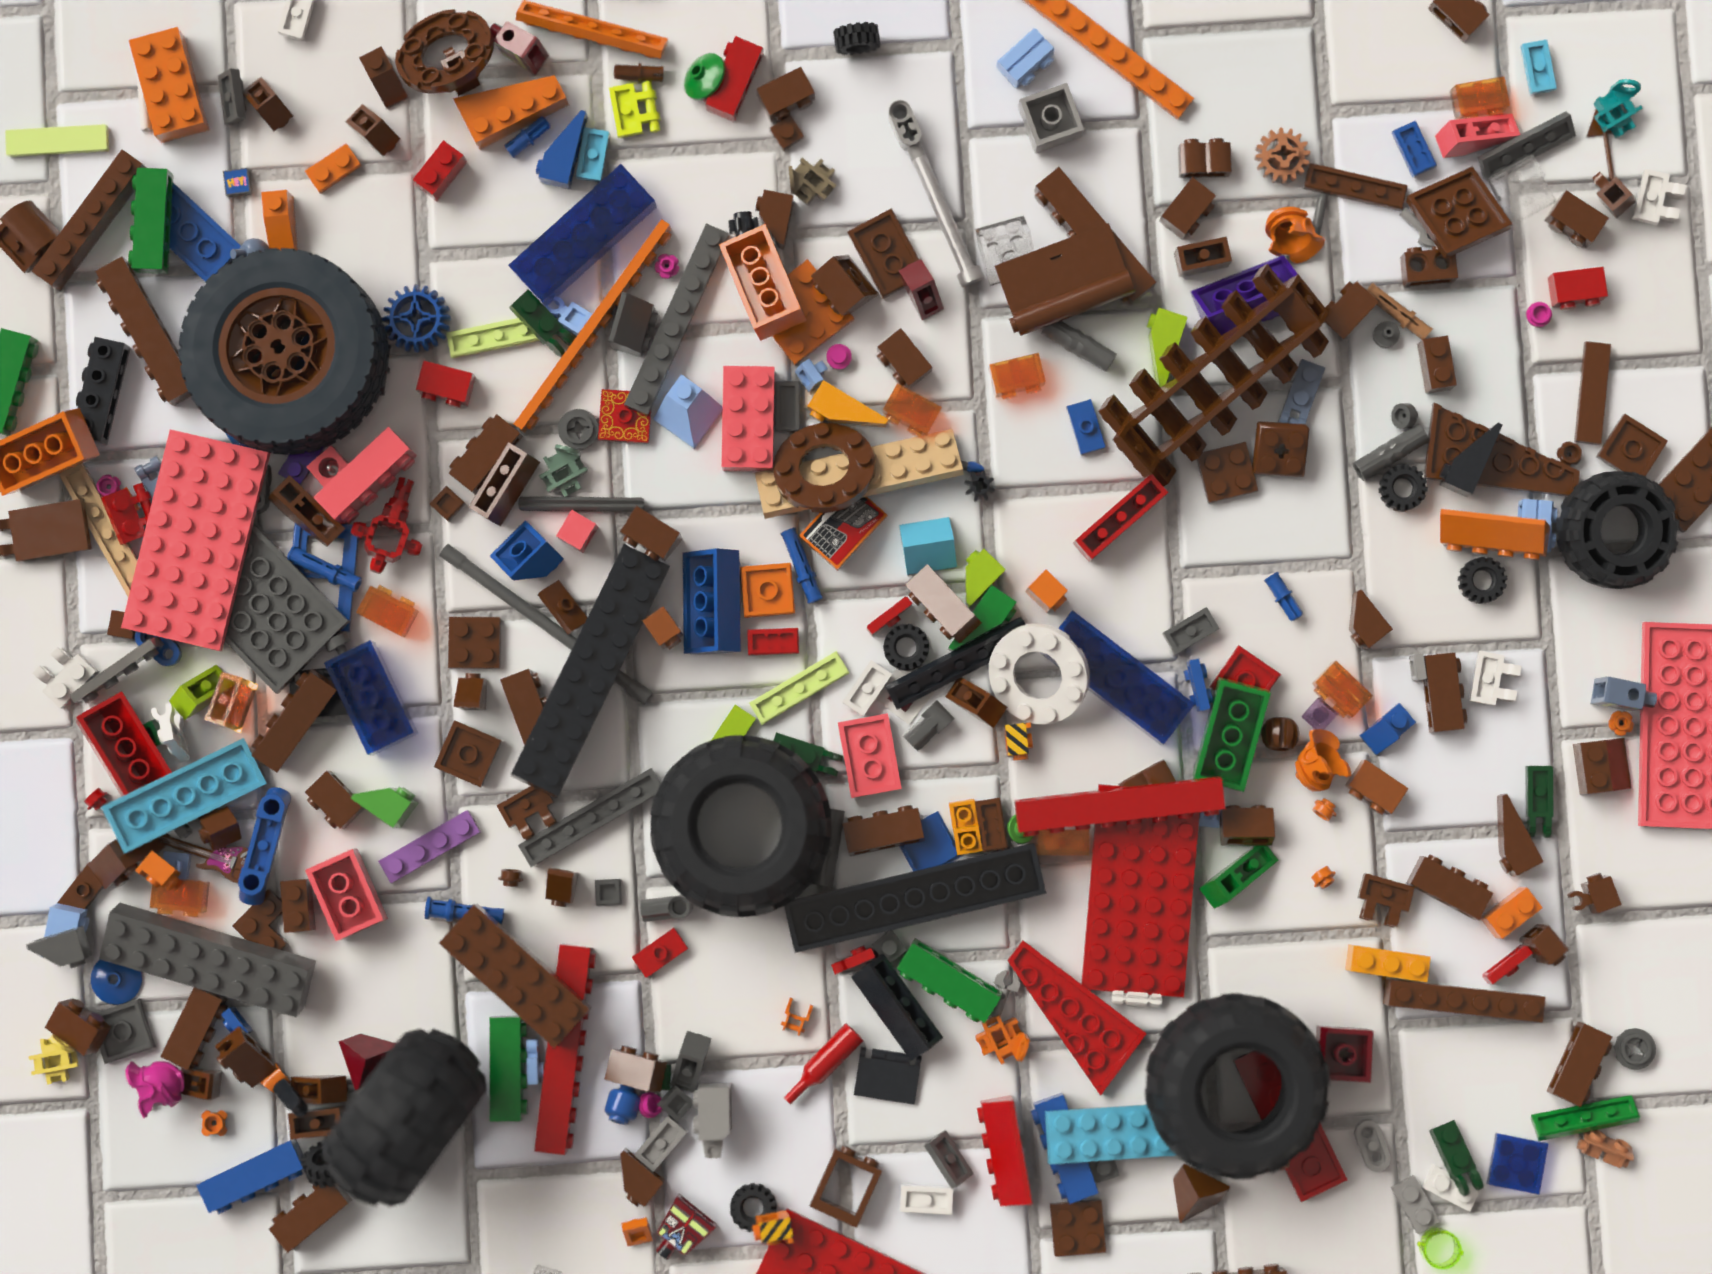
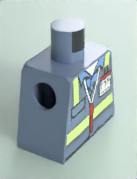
M1607 676L1594 679L1590 704L1636 711L1642 710L1643 706L1654 708L1657 694L1646 691V684Z

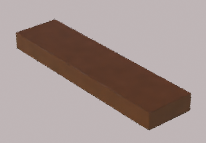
M1313 163L1308 165L1303 189L1398 211L1403 210L1408 185Z
M1584 342L1574 442L1600 445L1602 442L1611 344Z

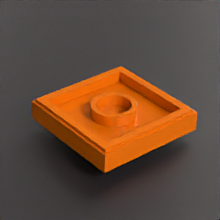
M791 563L740 567L744 618L795 614Z

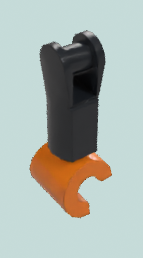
M276 1062L275 1066L277 1069L260 1083L275 1093L285 1107L292 1111L295 1116L303 1117L308 1112V1105L290 1084V1078L283 1073L280 1065Z

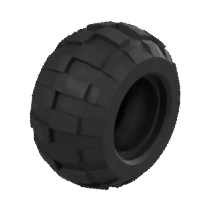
M731 735L705 742L693 748L675 763L664 776L651 808V845L663 875L671 886L685 897L686 900L701 909L723 916H758L787 905L801 895L814 881L824 864L830 846L832 830L831 811L821 782L801 757L785 746L766 738ZM733 784H747L764 791L776 804L781 817V835L773 852L762 862L745 868L729 867L714 860L704 849L698 834V818L706 800L717 790Z
M1227 993L1195 1002L1188 1006L1186 1011L1180 1014L1174 1021L1171 1020L1159 1034L1161 1037L1156 1043L1154 1050L1150 1052L1147 1061L1146 1088L1144 1091L1147 1109L1149 1110L1154 1127L1164 1143L1177 1157L1207 1175L1227 1177L1233 1180H1246L1268 1172L1272 1174L1286 1167L1291 1159L1301 1151L1304 1153L1315 1139L1314 1134L1320 1122H1324L1327 1113L1330 1075L1328 1064L1324 1060L1317 1038L1294 1013L1280 1004L1261 996ZM1236 1050L1260 1052L1269 1057L1281 1072V1089L1277 1102L1271 1112L1255 1126L1234 1132L1224 1130L1212 1121L1204 1107L1202 1085L1205 1075L1217 1059L1229 1052Z
M421 1028L407 1031L399 1038L322 1143L323 1159L330 1165L327 1172L343 1191L357 1201L375 1207L379 1202L392 1207L404 1204L487 1092L486 1076L478 1069L481 1063L467 1045L456 1037L434 1028L430 1032Z

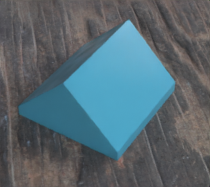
M949 517L899 525L907 575L917 574L927 564L934 571L957 567L954 537Z

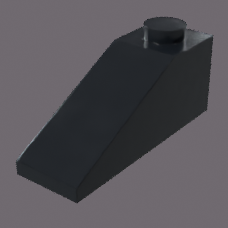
M1497 423L1453 458L1449 464L1445 463L1439 474V477L1442 478L1440 486L1465 497L1471 496L1474 493L1503 424Z

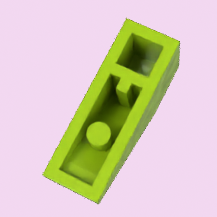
M1158 308L1156 314H1150L1146 326L1150 328L1149 343L1155 381L1160 387L1167 383L1170 373L1163 366L1160 357L1166 348L1174 342L1179 346L1188 318L1187 316L1162 308Z

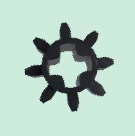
M750 211L736 212L733 214L734 220H728L730 235L735 234V237L759 227L758 217L752 218V212Z
M984 470L979 476L971 472L972 481L965 480L964 482L965 485L970 486L965 495L972 494L975 496L974 502L978 500V497H983L985 501H988L987 492H995V489L990 487V483L994 481V478L987 479ZM978 481H983V486L986 487L981 492H977L976 487L973 486Z

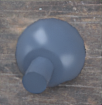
M251 238L246 240L240 249H232L230 256L232 259L243 255L246 257L248 253L258 250L264 252V249H269V246L261 239Z

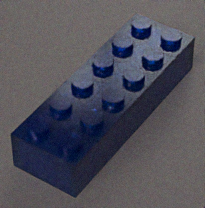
M620 164L508 266L527 289L547 307L554 301L553 298L555 296L558 297L657 208L656 202L624 166Z
M1072 610L1058 629L1070 636L1069 638L1079 649H1082L1087 659L1090 672L1088 690L1159 745H1164L1195 703ZM1039 652L1052 663H1054L1057 667H1059L1056 661L1053 658H1051L1048 654Z

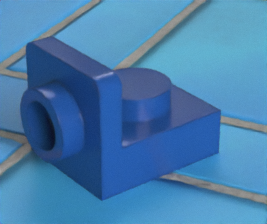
M235 1006L228 1008L221 1014L225 1019L223 1024L228 1031L232 1032L239 1026L248 1034L253 1031Z

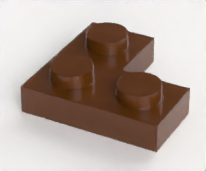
M271 889L266 891L263 903L252 905L232 925L246 940L282 950L288 944L270 926L283 913L282 900Z

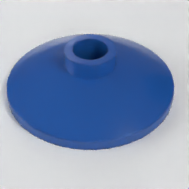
M101 959L95 964L91 973V986L94 993L99 999L108 1004L117 1005L132 1000L142 986L143 977L141 971ZM113 974H115L118 977V982L116 984H113L110 981V977Z

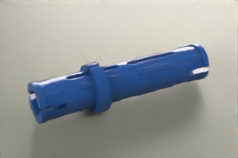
M796 528L783 531L780 534L798 576L796 580L798 584L801 583L808 604L823 599L815 579L817 575L815 571L812 572Z
M293 546L288 553L287 558L289 561L328 579L329 583L333 585L337 583L352 592H357L361 586L362 578L343 569V566L330 564L296 546Z

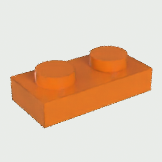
M346 143L305 170V173L321 194L362 165Z

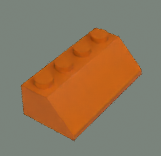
M1441 509L1440 543L1447 546L1446 550L1462 552V548H1470L1472 553L1487 555L1488 551H1497L1498 556L1513 557L1514 553L1524 554V559L1539 560L1540 556H1547L1550 525L1546 520Z

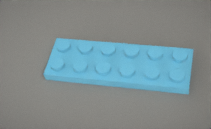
M240 739L102 806L101 809L124 854L267 784L254 757L251 756L252 753L245 739Z
M1146 1104L1045 1111L1048 1164L1176 1156L1157 1133Z

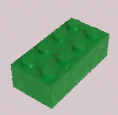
M1222 677L1218 678L1213 703H1211L1192 774L1194 779L1219 776L1222 778L1223 787L1244 792L1271 695L1268 689Z

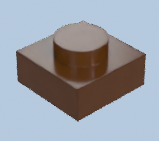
M791 115L769 128L783 151L804 138L803 133Z

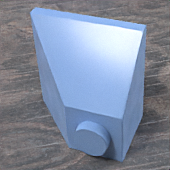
M681 374L666 394L653 420L695 449L722 412L723 407L703 389Z

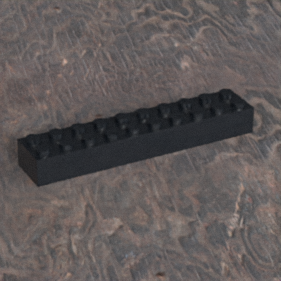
M626 544L623 545L511 772V777L558 799L643 624L642 620L646 618L669 571V565L659 560L656 562L644 553Z
M1035 843L794 899L785 905L784 909L794 952L797 953L1047 893Z

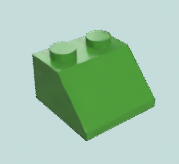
M404 787L357 793L351 797L352 800L392 828H402L418 805V802L414 800L416 795Z

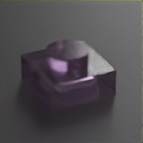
M1318 697L1301 717L1314 729L1325 730L1338 713L1321 697Z

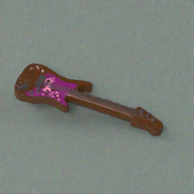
M168 833L158 837L165 848L168 846L206 859L205 863L196 864L197 868L216 870L231 882L238 883L241 868L244 867L247 847L225 846L213 851L171 837Z

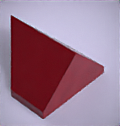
M361 1033L338 1041L355 1090L363 1087L371 1074L395 1045L394 1042Z

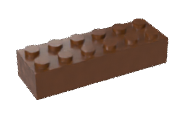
M473 904L439 942L445 950L553 1048H556L592 1008L479 904Z

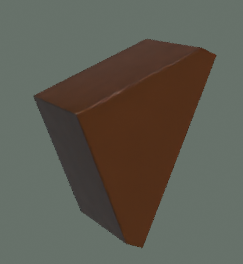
M182 1068L185 1086L183 1092H180L181 1094L204 1100H213L220 1097L222 1071L195 1068L186 1070Z

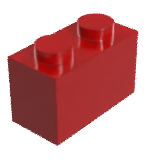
M443 140L413 178V181L419 189L435 201H438L466 165L467 160L462 153Z
M1604 266L1556 272L1547 278L1551 306H1560V310L1573 309L1576 307L1575 304L1585 303V307L1597 306L1601 304L1600 301L1608 297Z
M423 360L415 390L422 394L421 398L436 402V399L439 398L446 400V405L460 408L461 405L468 406L476 377L473 373Z

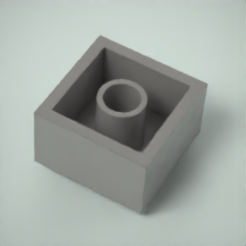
M1068 83L1019 99L1018 109L1034 153L1082 137L1084 127Z

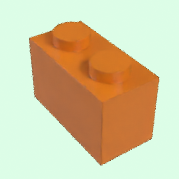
M1045 569L1025 592L1047 613L1050 609L1055 612L1067 600L1064 595L1068 590Z
M1519 887L1481 916L1480 919L1495 938L1503 939L1543 907L1527 887Z

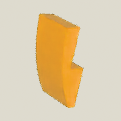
M974 799L949 802L957 855L982 852Z

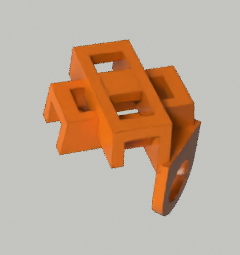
M998 1014L988 1019L985 1023L982 1022L985 1031L976 1035V1041L980 1044L983 1056L995 1051L1001 1065L1005 1063L1004 1059L1014 1055L1017 1061H1023L1028 1050L1029 1037L1020 1030L1017 1024L1019 1022L1016 1018L1012 1017L1002 1022Z

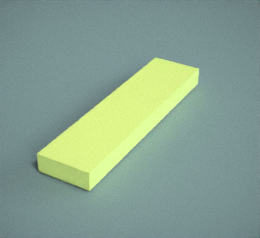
M106 124L5 130L6 155L8 157L109 151L108 126Z
M519 318L446 333L452 359L540 341Z
M836 651L751 701L749 704L763 725L849 674V671Z

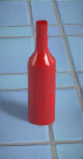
M845 1023L805 1064L801 1079L784 1096V1099L791 1105L807 1088L822 1084L864 1040L853 1028Z

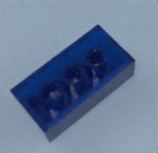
M369 640L324 662L367 755L373 756L419 734L376 642Z

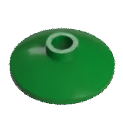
M707 53L698 57L691 64L684 79V90L690 98L694 100L706 99L719 88L725 75L723 59L715 53Z

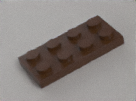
M1712 427L1659 482V485L1664 488L1663 491L1667 497L1672 499L1676 507L1674 512L1676 519H1679L1680 531L1682 533L1712 503Z

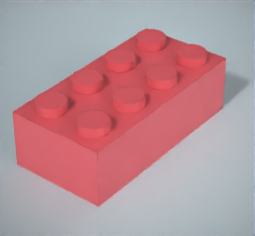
M723 366V471L773 470L775 367Z
M387 427L313 498L334 520L341 524L346 522L350 524L359 516L360 513L358 511L364 505L369 506L378 498L377 493L383 487L387 489L396 481L397 478L395 476L401 470L406 471L415 463L414 458L417 455L391 428Z

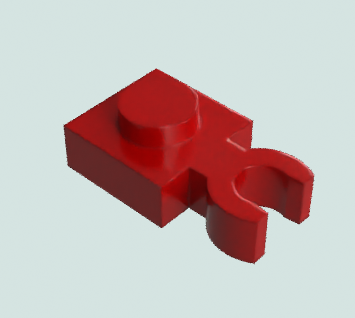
M865 945L851 950V956L831 964L834 974L875 958L872 948L866 949Z

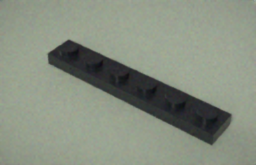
M1022 617L885 685L895 708L898 710L988 664L998 642L1013 629L1026 625Z

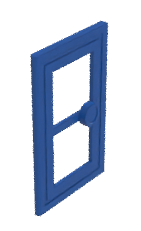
M296 523L294 525L292 547L296 546L306 552L308 536L312 535ZM341 524L345 530L337 538L344 539L342 566L344 570L355 575L359 538L351 534L353 525ZM293 563L307 578L326 579L316 573L305 572V568ZM340 585L338 610L350 621L341 631L350 632L354 592Z

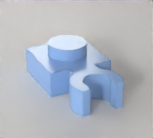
M555 296L553 298L554 303L559 305V308L551 309L547 306V309L555 318H559L558 322L563 325L564 329L577 336L592 316V313L574 302H571L567 307L560 297Z
M539 1039L526 1040L527 1084H539L541 1078H543L545 1067L544 1062H540Z

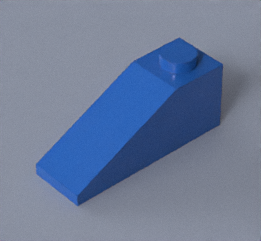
M580 110L544 152L543 160H538L536 174L539 175L538 178L541 183L571 189L584 127L586 128L588 120L586 111Z

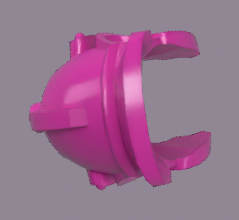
M131 1061L127 1065L125 1071L126 1079L129 1085L137 1090L139 1095L138 1108L143 1118L148 1117L149 1112L153 1110L154 1103L174 1107L182 1100L180 1092H183L185 1086L184 1074L182 1070H179L172 1063L156 1061L150 1066H142L141 1068Z

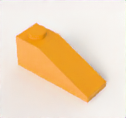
M824 380L807 406L808 410L811 411L809 415L821 423L826 420L829 423L886 427L889 420Z

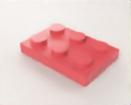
M888 713L838 722L851 798L902 789Z

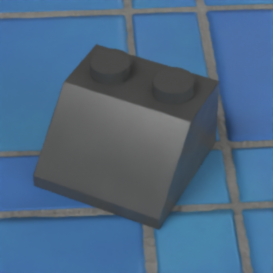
M622 292L608 340L612 349L642 357L643 351H648L651 337L648 336L650 327H655L658 318L654 304L629 293Z

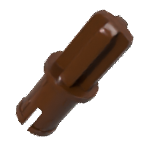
M641 63L639 65L616 64L614 66V79L636 80L638 83L640 81L663 82L664 66H641Z

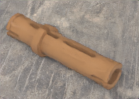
M1375 283L1369 286L1368 290L1380 300L1377 306L1401 323L1400 326L1403 329L1406 327L1421 340L1425 339L1433 330L1432 327L1415 316L1416 312L1407 310L1394 298L1376 286Z

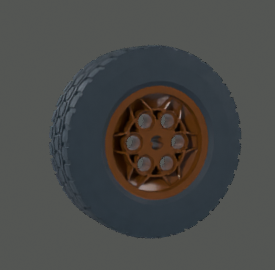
M278 248L264 249V252L258 250L248 253L246 257L244 255L232 260L233 263H227L218 269V273H213L205 281L206 285L204 287L201 286L195 294V300L191 301L187 309L188 315L184 316L181 326L183 332H180L179 346H181V349H179V362L182 364L180 366L182 377L186 380L184 383L198 409L216 427L242 444L257 450L273 452L274 454L288 455L290 453L294 455L304 454L305 451L310 453L320 450L322 446L326 448L336 443L337 439L342 440L351 433L350 430L352 428L355 430L363 422V417L367 418L374 408L372 405L377 403L381 394L380 388L384 387L387 377L385 372H388L389 358L387 355H389L388 341L386 340L387 334L385 326L382 324L383 320L369 295L336 264L317 254L313 255V253L302 250L297 251L290 248H281V250ZM291 319L290 326L282 330L283 322ZM267 328V334L259 339V331ZM306 335H310L309 342L301 346V339ZM258 353H262L261 360L258 363H253V357ZM305 360L304 367L301 370H296L297 362ZM276 369H281L280 376L277 379H272V373Z

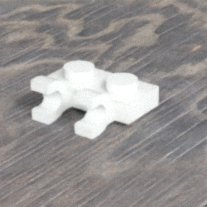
M1645 169L1632 219L1657 225L1659 218H1661L1665 222L1674 224L1679 218L1681 209L1663 206L1665 194L1680 200L1685 194L1687 185L1669 182L1670 174Z
M57 647L50 655L64 666L55 677L45 666H38L33 674L47 685L42 692L59 708H64L71 700L69 695L87 683L98 671L80 654L72 658L62 647Z
M1478 651L1469 701L1496 706L1497 699L1508 702L1516 701L1517 691L1499 688L1501 674L1518 677L1520 676L1522 666L1504 663L1505 655Z
M171 703L166 705L167 711L164 715H160L156 708L151 709L154 719L161 727L158 730V736L162 745L166 744L169 753L175 755L180 762L190 760L187 740L182 730L184 722L181 715H175V710Z

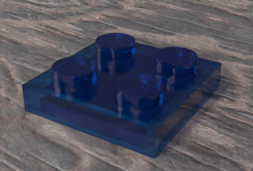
M1495 1133L1486 1184L1539 1195L1548 1143Z

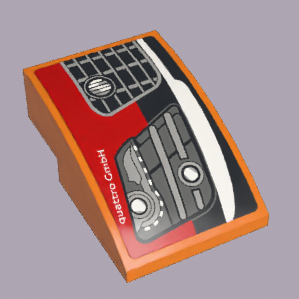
M862 497L845 509L829 513H819L799 535V538L838 571L888 515L868 497Z

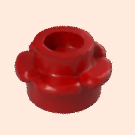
M100 788L93 791L84 800V803L88 806L87 809L91 810L94 808L96 811L108 801L105 798L107 792H103Z

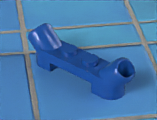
M270 788L261 799L257 809L256 823L244 867L241 868L238 880L239 899L248 905H260L265 900L271 868L285 816L291 803L290 793L282 788Z

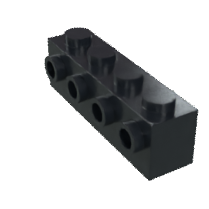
M94 337V342H91L88 347V357L90 358L88 366L82 372V382L84 383L82 391H79L77 394L76 406L80 408L94 442L107 445L131 347L122 342Z
M881 954L851 976L910 1061L931 1049L943 1038L884 954Z

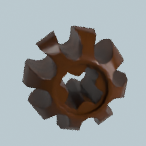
M1286 717L1268 719L1261 731L1264 745L1274 751L1293 749L1298 743L1300 736L1299 727L1296 722Z

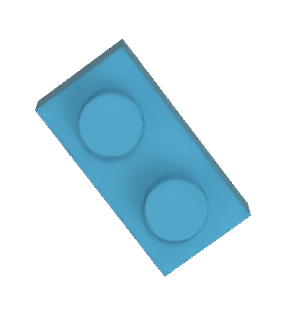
M1541 40L1523 43L1520 48L1529 94L1555 91L1557 87L1548 41Z
M584 127L576 171L577 179L602 182L610 137L609 131Z

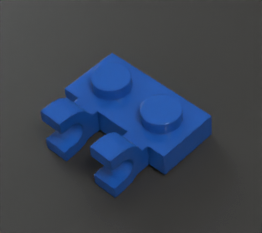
M1199 658L1186 662L1188 670L1183 672L1185 681L1190 680L1193 695L1189 696L1191 706L1196 705L1197 712L1210 709V704L1213 703V697L1210 688L1206 689L1204 679L1207 678L1205 664H1200Z

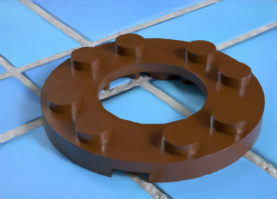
M455 9L440 11L422 19L404 35V43L401 49L396 51L395 63L403 81L412 89L422 93H450L479 76L492 56L494 37L487 22L473 11L468 10L467 13L456 12ZM457 35L467 40L468 46L464 51L465 56L462 60L459 58V62L453 67H443L444 70H438L434 67L427 68L424 65V53L437 39Z
M818 423L793 433L778 449L773 465L774 478L780 494L793 506L811 509L814 513L835 512L856 503L868 491V486L872 478L875 477L876 471L874 453L866 438L858 431L836 423ZM821 447L823 449L831 447L833 450L842 451L849 460L848 471L843 478L834 484L826 486L813 485L807 482L799 470L805 455Z

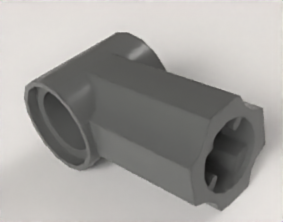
M936 700L903 737L919 751L936 733L939 734L955 718Z
M681 894L640 900L643 922L681 919L688 916L693 910V904ZM676 900H683L686 903L687 908L683 914L676 912L674 909Z

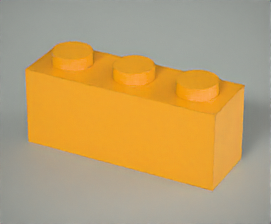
M1349 944L1345 970L1427 982L1431 957Z

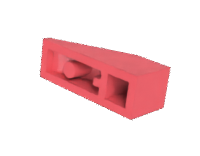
M1513 114L1449 120L1435 135L1443 158L1464 156L1507 142L1519 136L1520 132Z

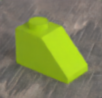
M985 549L980 553L975 550L965 560L969 563L965 568L966 605L969 608L1006 570Z
M216 664L182 684L169 702L186 720L207 707L233 683Z

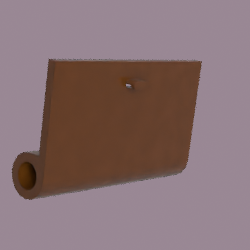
M1109 223L994 266L1013 316L1009 319L1013 332H1019L1020 336L1135 294L1134 285L1128 270L1125 268Z

